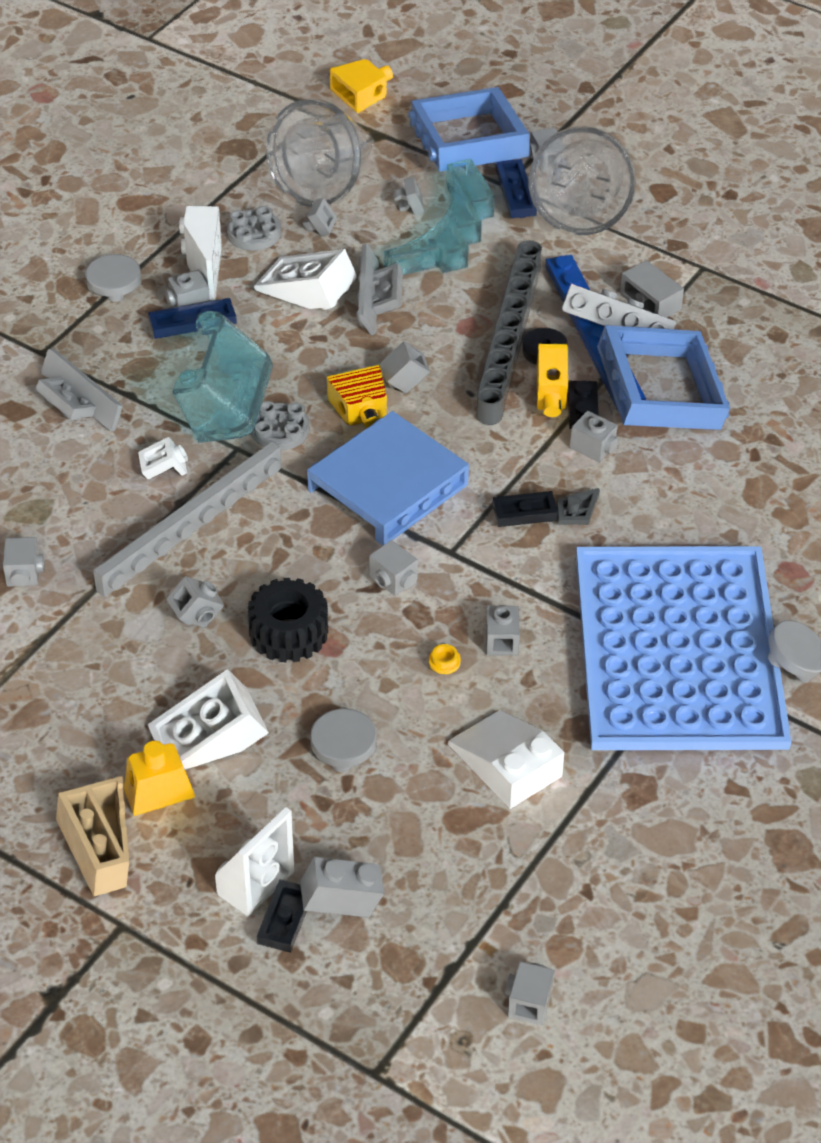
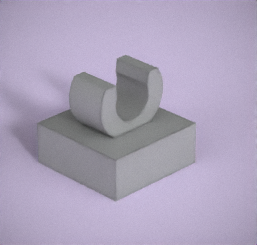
M414 176L404 179L405 189L394 191L395 201L405 199L398 202L399 210L406 211L411 207L414 215L424 213L423 195Z
M323 197L314 201L311 210L306 214L309 219L303 221L302 224L307 231L316 229L322 237L331 233L337 216Z

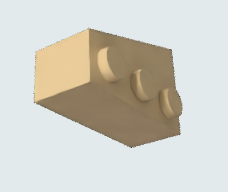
M123 776L58 793L56 821L93 896L125 888L127 886L129 850L127 826L125 823Z

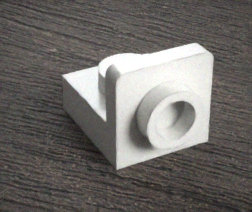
M170 437L138 452L141 471L147 479L163 473L172 467L181 476L187 474L185 464L188 461L187 454L181 445L177 446Z

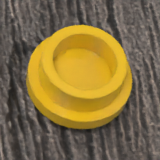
M440 644L429 655L430 668L439 674H450L460 667V654L452 645Z

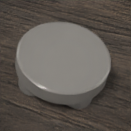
M260 206L257 209L246 211L236 210L230 214V221L227 226L228 238L232 244L241 249L263 250L276 244L281 237L280 220L272 214V209L268 206Z
M109 254L96 258L87 266L85 271L88 290L106 296L113 302L123 300L124 295L136 289L142 281L139 264L133 258L121 254Z
M264 401L259 404V410L251 420L252 436L259 445L265 447L273 442L280 447V450H288L299 446L307 439L310 432L308 415L305 413V407L301 403L288 404Z
M793 620L779 622L768 636V644L771 650L768 653V659L775 667H783L791 674L796 675L800 681L808 683L821 673V639L813 630L800 622Z
M346 708L331 710L321 715L311 728V748L314 754L322 762L331 765L337 772H347L352 766L363 763L377 749V731L374 723L367 715L357 710Z

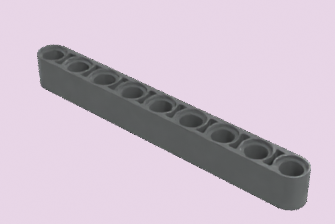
M533 240L523 241L517 247L478 389L477 419L485 425H495L503 417L541 271L542 246Z

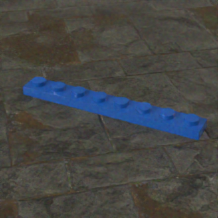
M572 254L546 259V269L563 303L570 284L590 290ZM569 313L618 411L597 348L605 326ZM633 374L641 400H646V397Z

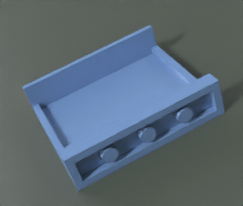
M391 411L383 418H379L363 432L357 433L350 441L334 449L331 454L321 461L314 463L307 470L308 491L312 493L321 487L373 525L375 527V541L383 546L468 486L469 464L394 411Z

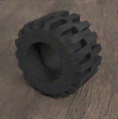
M283 578V581L275 579L270 581V585L263 584L260 586L259 592L254 591L251 601L248 602L249 636L252 645L256 646L257 652L261 655L266 653L268 659L274 660L278 658L279 662L284 663L287 660L299 662L302 657L306 659L312 657V652L318 653L322 649V644L326 643L328 634V604L323 592L320 589L315 590V585L311 582L305 584L304 580L299 578L296 581L290 580V578ZM284 619H295L292 621H282Z

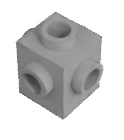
M187 576L180 581L166 598L179 620L187 625L194 624L204 628L213 621L215 616L224 607L223 602L218 596V589L207 580L202 582Z

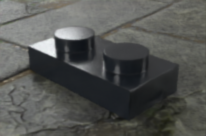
M568 381L569 429H572V426L587 411L599 416L597 381Z
M552 491L493 497L492 506L498 527L558 520V510Z
M279 879L257 934L258 945L292 952L307 912L303 910L300 884Z

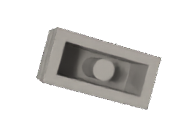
M646 260L622 273L620 295L627 300L631 298L645 303L643 309L666 318L682 309L684 288Z
M314 857L300 880L304 911L370 917L384 895L380 864Z

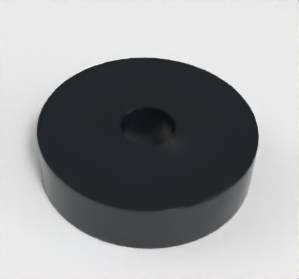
M552 328L533 329L523 338L522 353L529 362L537 365L539 344H568L565 335L558 330Z

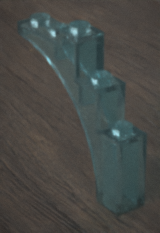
M472 159L447 164L446 185L451 194L452 203L445 216L434 228L421 237L403 246L384 251V267L399 263L403 270V275L439 267L442 273L468 268V245L481 242L482 220L494 217L495 195Z

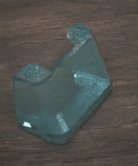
M213 311L199 313L196 328L200 334L207 335L210 343L201 369H189L182 372L175 383L173 394L198 443L245 437L255 428L272 372V360L264 349L221 313Z

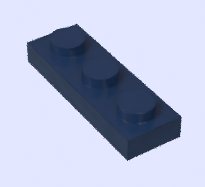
M522 159L496 162V172L510 218L537 216V205Z
M230 298L148 312L154 339L237 324L236 313Z

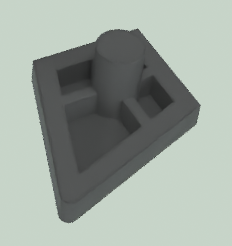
M596 488L557 498L558 525H589L600 489Z

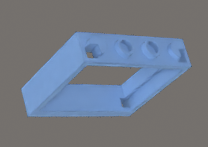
M499 87L411 101V111H408L410 126L415 128L416 137L421 139L423 149L428 151L430 161H434L439 172L529 157V132ZM491 113L504 134L444 143L432 123Z
M605 325L597 348L623 425L722 429L726 418L729 417L730 402L726 399L723 384L718 378L715 363L711 360L708 345L705 344L701 331ZM626 354L685 357L703 403L641 400Z

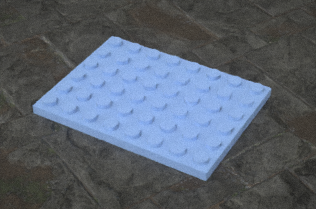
M761 546L576 547L591 750H790L791 736L780 668L772 665L768 659V653L771 651L768 644V636L774 626Z

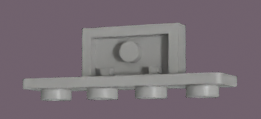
M364 244L362 245V254L359 257L361 273L358 275L360 292L357 293L359 310L356 312L359 324L362 327L365 326L372 336L376 334L377 315L393 311L402 306L403 270L399 263L379 269V260L370 246Z
M570 284L562 306L564 312L604 326L674 329L677 322L643 309L645 303L629 298L626 303L618 300V294L612 291L602 289V292L598 293L574 284Z
M54 348L48 349L41 373L47 379H39L36 390L49 403L62 411L65 417L72 420L94 417L110 432L115 431L122 411V405Z

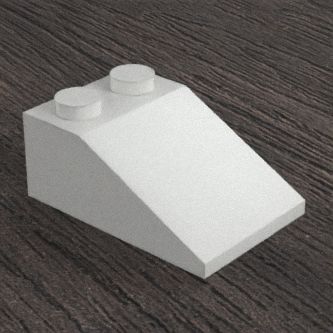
M186 206L185 217H180L179 221L180 233L185 234V238H182L181 253L186 255L187 266L191 272L200 270L209 286L210 301H215L222 252L219 207Z
M345 249L283 256L254 285V288L258 292L308 309L322 308L327 310L334 307L341 295L350 289V285L357 278V275Z
M228 669L148 724L154 741H159L163 745L168 743L175 744L185 770L242 752L269 733L247 687Z
M501 710L448 741V745L510 809L562 777L564 751L544 731Z
M285 807L255 837L248 839L231 860L225 861L220 865L215 874L217 895L248 917L275 891L279 879L286 881L294 873L292 816L290 809Z

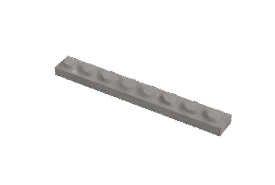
M273 442L269 443L95 568L93 572L96 591L103 597H106L114 590L119 589L126 581L137 573L144 571L156 559L166 555L178 543L189 538L193 532L204 524L211 522L219 513L233 506L237 500L248 492L255 490L267 478L274 476L281 469L280 447Z

